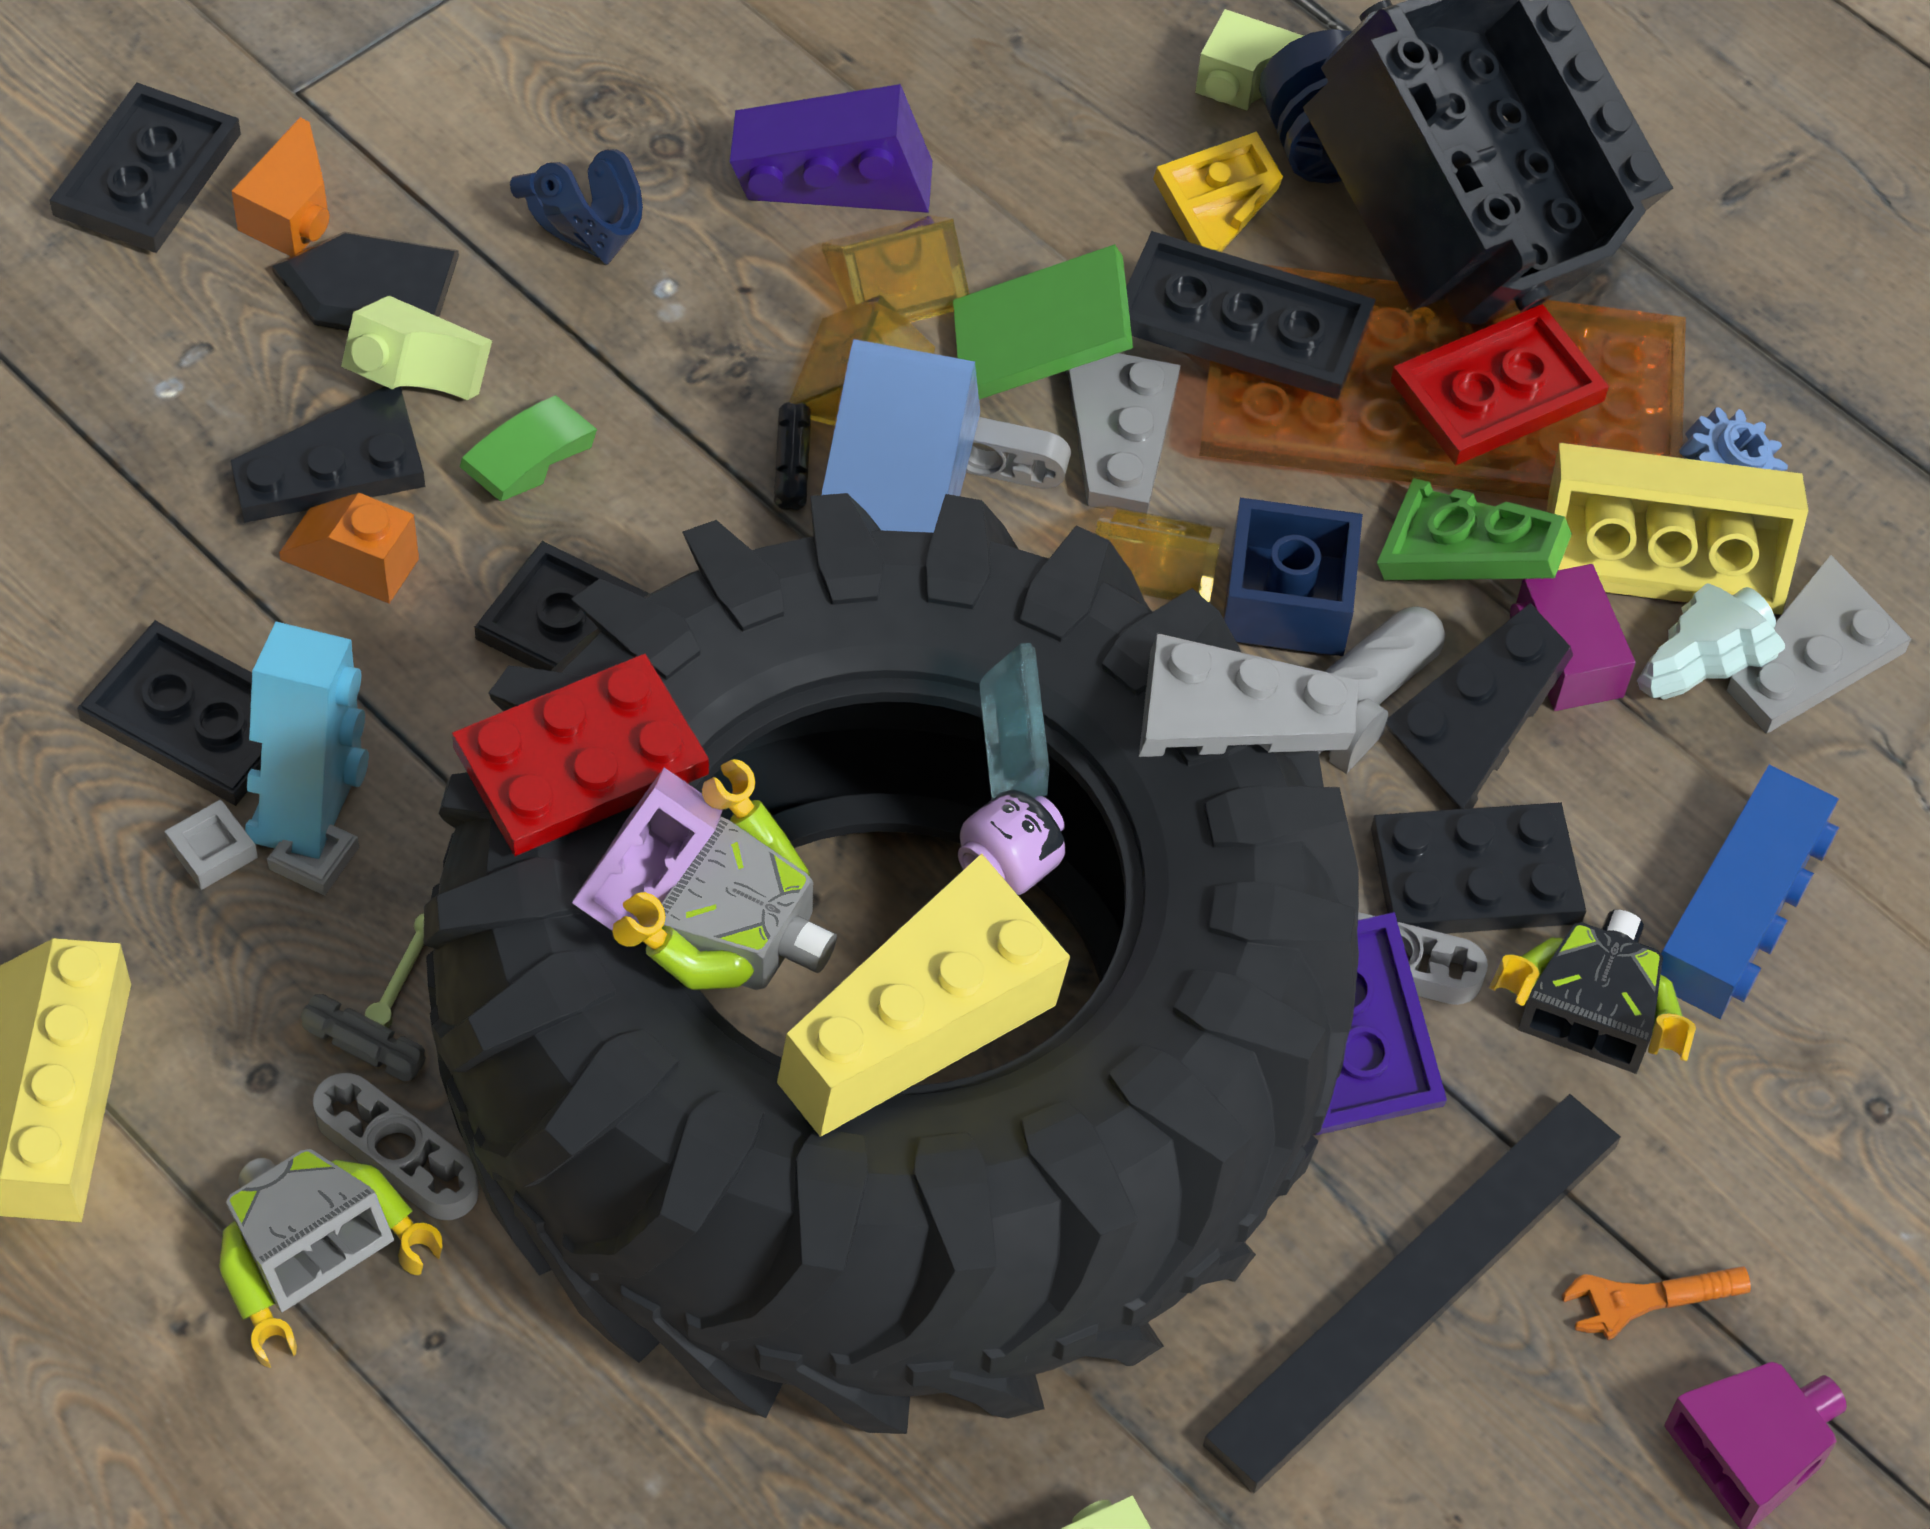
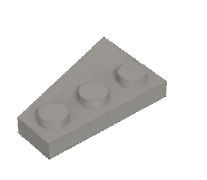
M1117 353L1065 371L1068 374L1072 415L1075 417L1079 439L1078 452L1087 506L1147 518L1181 365Z
M1830 555L1776 622L1774 630L1784 641L1785 649L1778 654L1776 659L1763 667L1748 666L1734 674L1726 691L1767 734L1906 652L1911 638L1840 563Z
M1157 633L1150 651L1139 757L1163 756L1166 747L1197 746L1199 755L1224 754L1228 745L1259 744L1268 752L1348 750L1356 732L1359 680Z

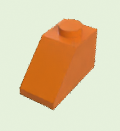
M301 117L231 191L238 231L289 256L302 252L311 241H317L324 234L330 218L327 209L324 180L309 121Z
M361 493L352 494L309 508L279 552L280 560L390 604L419 560L414 514Z

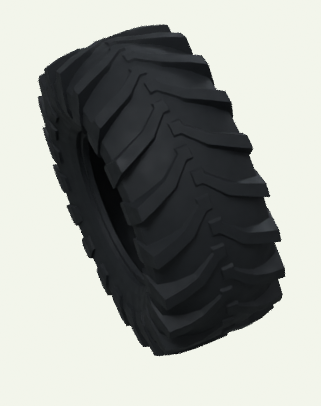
M848 493L810 496L813 526L812 537L751 550L717 520L685 530L682 533L699 570L691 572L645 597L603 579H598L572 598L574 603L598 628L586 636L551 671L508 665L488 692L491 700L502 711H506L637 656L646 654L709 758V775L688 784L702 793L704 782L716 777L723 784L724 788L732 794V784L723 775L721 765L733 759L743 761L750 767L755 778L754 790L748 798L751 801L760 800L794 848L821 839L865 832H906L934 836L961 844L960 830L964 822L998 794L1015 789L1028 793L1033 798L1043 796L1054 804L1063 818L1064 829L1061 833L1064 838L1065 855L1060 864L1035 885L1056 903L1081 936L1093 960L1100 984L1087 1003L1065 1026L1025 1055L1000 1067L971 1077L935 1084L913 1085L820 1137L777 1083L781 1057L762 1048L738 1031L714 1008L700 990L687 988L646 954L647 944L641 942L636 946L628 947L619 944L614 939L612 930L572 903L576 894L595 869L636 806L514 856L468 773L452 774L447 782L438 814L443 821L455 828V831L451 835L445 853L440 883L433 887L431 900L424 905V945L433 948V951L426 956L431 1006L430 1020L437 1050L439 1072L458 1131L466 1144L479 1183L491 1211L540 1276L552 1270L579 1314L606 1339L638 1363L661 1343L703 1389L732 1407L767 1418L784 1383L794 1385L829 1408L844 1423L867 1433L907 1434L910 1396L948 1393L977 1404L991 1415L1007 1419L1043 1410L1045 1408L1036 1374L1054 1370L1084 1356L1117 1359L1126 1366H1134L1164 1347L1148 1322L1176 1305L1188 1293L1194 1292L1203 1284L1225 1279L1235 1282L1256 1255L1245 1243L1246 1240L1266 1218L1268 1209L1278 1196L1287 1195L1292 1185L1305 1174L1319 1142L1312 1134L1321 1131L1331 1103L1336 1080L1340 1076L1344 1062L1346 1043L1354 1014L1359 958L1357 936L1359 868L1340 787H1324L1318 751L1268 752L1259 744L1228 745L1224 754L1199 755L1197 746L1166 747L1163 756L1139 757L1150 651L1157 633L1236 652H1241L1219 610L1193 588L1157 610H1150L1132 571L1110 540L1077 525L1052 556L1046 558L1019 550L1004 524L979 499L945 494L934 533L884 531L878 527L871 516ZM730 808L723 809L721 817L731 820L733 812Z

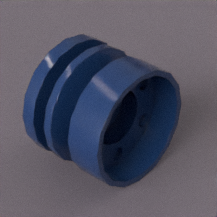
M1329 29L1312 32L1288 43L1272 56L1261 73L1259 91L1277 130L1288 161L1294 173L1309 182L1329 184L1342 181L1303 107L1328 83L1321 67L1330 53L1352 31Z

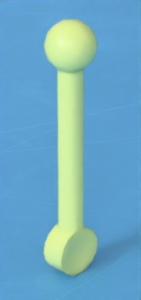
M424 913L415 919L414 930L416 933L381 1000L378 1003L371 1004L365 1011L366 1017L387 1028L392 1025L393 1021L391 1007L424 946Z

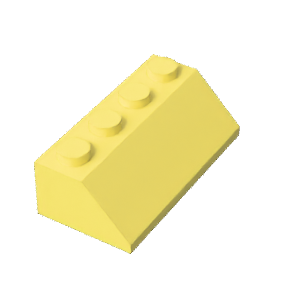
M1559 443L1548 495L1547 512L1565 516L1572 533L1558 570L1593 564L1605 592L1688 603L1693 598V595L1707 583L1719 587L1731 595H1734L1742 588L1749 587L1757 591L1767 601L1773 614L1782 615L1808 514V504L1802 473Z
M53 938L0 965V1216L82 1222L131 988V981L120 943Z

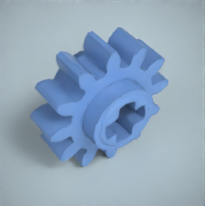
M1716 407L1707 418L1700 416L1685 433L1688 441L1679 449V453L1682 456L1692 460L1786 471L1788 469V465L1785 462L1773 457L1782 447L1781 442L1769 441L1764 434L1766 424L1758 422L1753 425L1746 422L1745 414L1740 409L1730 419L1727 418L1726 413L1719 407Z

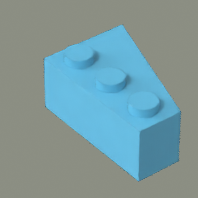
M275 622L252 670L249 740L262 743L261 771L251 769L248 773L247 791L259 794V804L252 819H249L246 823L245 831L255 844L275 849L279 842L288 840L293 842L291 853L319 859L327 841V829L330 824H335L351 786L359 787L364 780L368 767L369 752L361 748L365 711L358 709L357 696L360 690L362 675L359 668H354L351 639Z

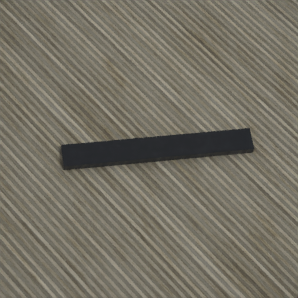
M1569 1094L1205 1436L1203 1447L1253 1493L1257 1492L1617 1147L1621 1136L1574 1096Z

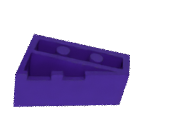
M901 84L735 110L730 164L748 200L929 213L933 161Z

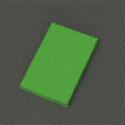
M1115 244L953 300L957 357L959 359L975 361L979 400L1133 348L1123 256Z

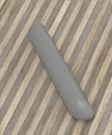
M1418 606L1404 608L1395 613L1324 672L1358 679V702L1369 698L1379 705L1433 661L1443 650L1446 634L1442 621L1434 612Z

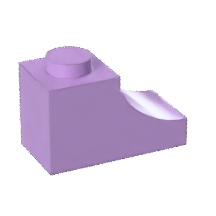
M664 767L626 819L617 836L578 891L572 903L610 930H613V924L624 916L631 917L639 924L638 919L624 909L623 902L636 893L646 892L654 895L662 904L673 886L677 884L716 830L723 809L719 810L709 806L702 797L701 792Z

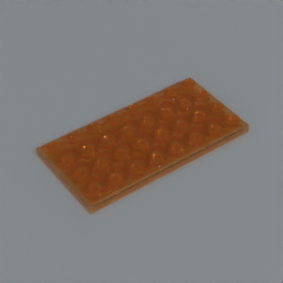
M1265 265L1374 298L1376 301L1373 315L1339 400L1209 360L1199 456L1403 482H1412V479L1416 478L1428 481L1431 485L1548 500L1559 443L1682 458L1679 449L1683 446L1686 317L1547 300L1543 305L1609 385L1605 401L1455 466L1390 382L1393 367L1515 316L1520 311H1515L1479 326L1459 322L1446 298L1413 311L1397 281Z

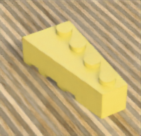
M981 853L787 1033L777 1083L821 1137L1056 1006L1070 955Z

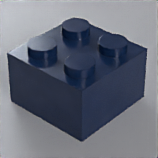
M1240 497L1232 540L1223 616L1236 642L1344 656L1354 612L1363 514Z

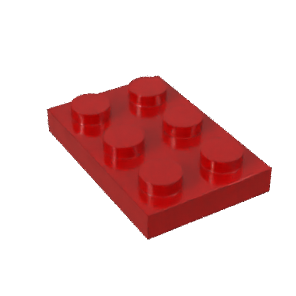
M1543 304L1394 366L1390 381L1455 466L1605 401L1609 385Z
M646 654L637 656L452 732L453 748L514 856L636 806L664 767L686 783L709 775V758Z

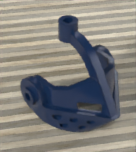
M607 149L599 152L588 167V179L592 195L591 206L586 202L572 171L560 162H549L542 165L536 173L521 174L511 178V193L517 199H526L533 217L546 231L600 258L606 265L612 261L636 232L642 219L643 204L638 180L628 157L617 149Z

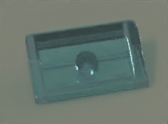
M1020 643L984 675L979 686L992 799L998 794L1011 789L1028 793L1033 798L1036 796L1044 797L1048 791L1049 761L1035 647H1032L1031 643Z

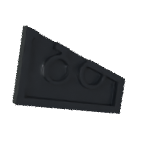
M384 386L230 461L244 523L307 511L309 508L356 493L377 497L425 487L424 471L401 386L395 389Z
M1530 603L1388 717L1386 726L1458 809L1473 808L1478 801L1477 794L1493 770L1498 771L1509 754V745L1527 718L1534 716L1573 657L1571 646Z

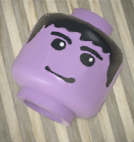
M1015 789L1004 791L964 822L960 830L961 847L958 851L960 864L964 870L982 853L1016 894L1021 895L1055 869L1065 855L1064 838L1061 833L1064 829L1063 818L1054 804L1043 796L1033 798L1028 793Z

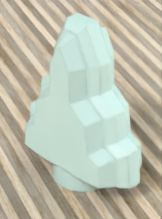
M1709 583L1705 584L1681 608L1683 615L1668 630L1669 640L1661 645L1657 652L1650 657L1637 682L1639 689L1652 698L1660 697L1665 700L1684 694L1706 678H1729L1748 666L1763 667L1776 659L1778 654L1785 649L1784 641L1774 630L1776 619L1767 601L1752 588L1745 587L1731 595L1719 587Z

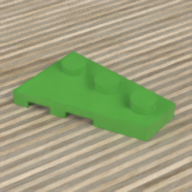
M1413 478L1379 556L1377 565L1384 580L1555 578L1572 533L1565 516L1510 502L1491 506L1477 502L1474 493L1455 489L1451 495L1433 491L1428 481Z

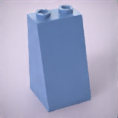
M853 339L821 495L848 493L871 516L881 530L934 533L945 494L960 496L980 416L975 361Z

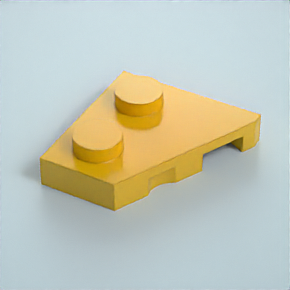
M1256 131L1157 166L1153 180L1188 242L1222 252L1279 189L1283 176Z

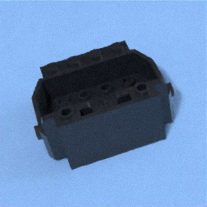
M1390 0L1380 1L1366 9L1359 16L1361 23L1330 53L1321 67L1328 83L1303 107L1412 310L1420 309L1446 298L1459 322L1480 326L1518 310L1522 313L1543 304L1553 296L1571 290L1612 257L1646 210L1673 189L1569 0H1407L1395 5Z

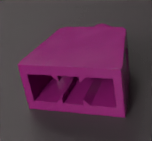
M1769 1362L1682 1394L1677 1398L1664 1427L1740 1529H1753L1825 1463L1837 1442L1834 1432L1827 1425V1422L1844 1413L1847 1409V1404L1841 1389L1830 1377L1822 1375L1799 1388L1781 1364Z

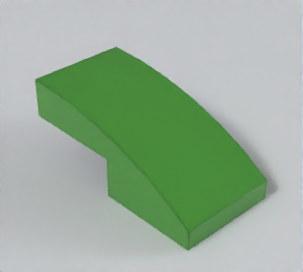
M555 395L524 410L492 431L462 457L459 467L499 501H504L544 484L549 465L592 448L597 429Z

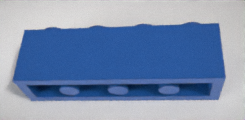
M1770 764L1768 765L1662 950L1661 975L1673 983L1677 998L1719 1019L1723 1016L1733 997L1743 1003L1745 1002L1761 971V967L1752 963L1759 949L1768 954L1772 953L1788 922L1787 919L1779 916L1785 902L1794 907L1798 906L1814 873L1804 869L1811 856L1820 861L1824 859L1839 830L1838 826L1829 822L1839 798Z

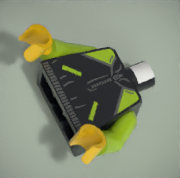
M1610 911L1606 915L1602 929L1584 922L1575 923L1564 939L1551 937L1522 956H1503L1489 985V989L1493 991L1497 988H1505L1516 994L1515 1003L1524 1006L1527 1001L1518 1028L1521 1032L1634 1074L1638 1072L1648 1044L1649 1054L1657 1055L1659 1049L1663 1048L1678 1053L1682 1061L1688 1060L1696 1026L1691 1020L1683 1017L1673 983L1661 975L1663 955L1657 949L1639 943L1644 924L1639 917L1628 911Z

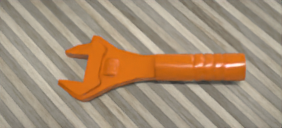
M1744 1266L1650 1284L1621 1283L1583 1274L1576 1278L1562 1294V1300L1567 1302L1588 1295L1597 1316L1576 1322L1574 1328L1577 1331L1586 1333H1603L1608 1341L1615 1338L1631 1320L1652 1310L1750 1293L1751 1284L1747 1269Z

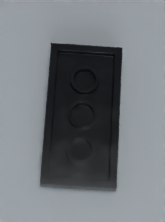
M1151 231L1126 287L1133 337L1339 400L1373 315L1376 301L1374 298Z

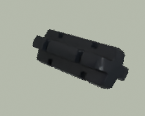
M786 402L779 408L774 503L781 509L792 508L799 510L807 503L811 409L803 402L798 404Z

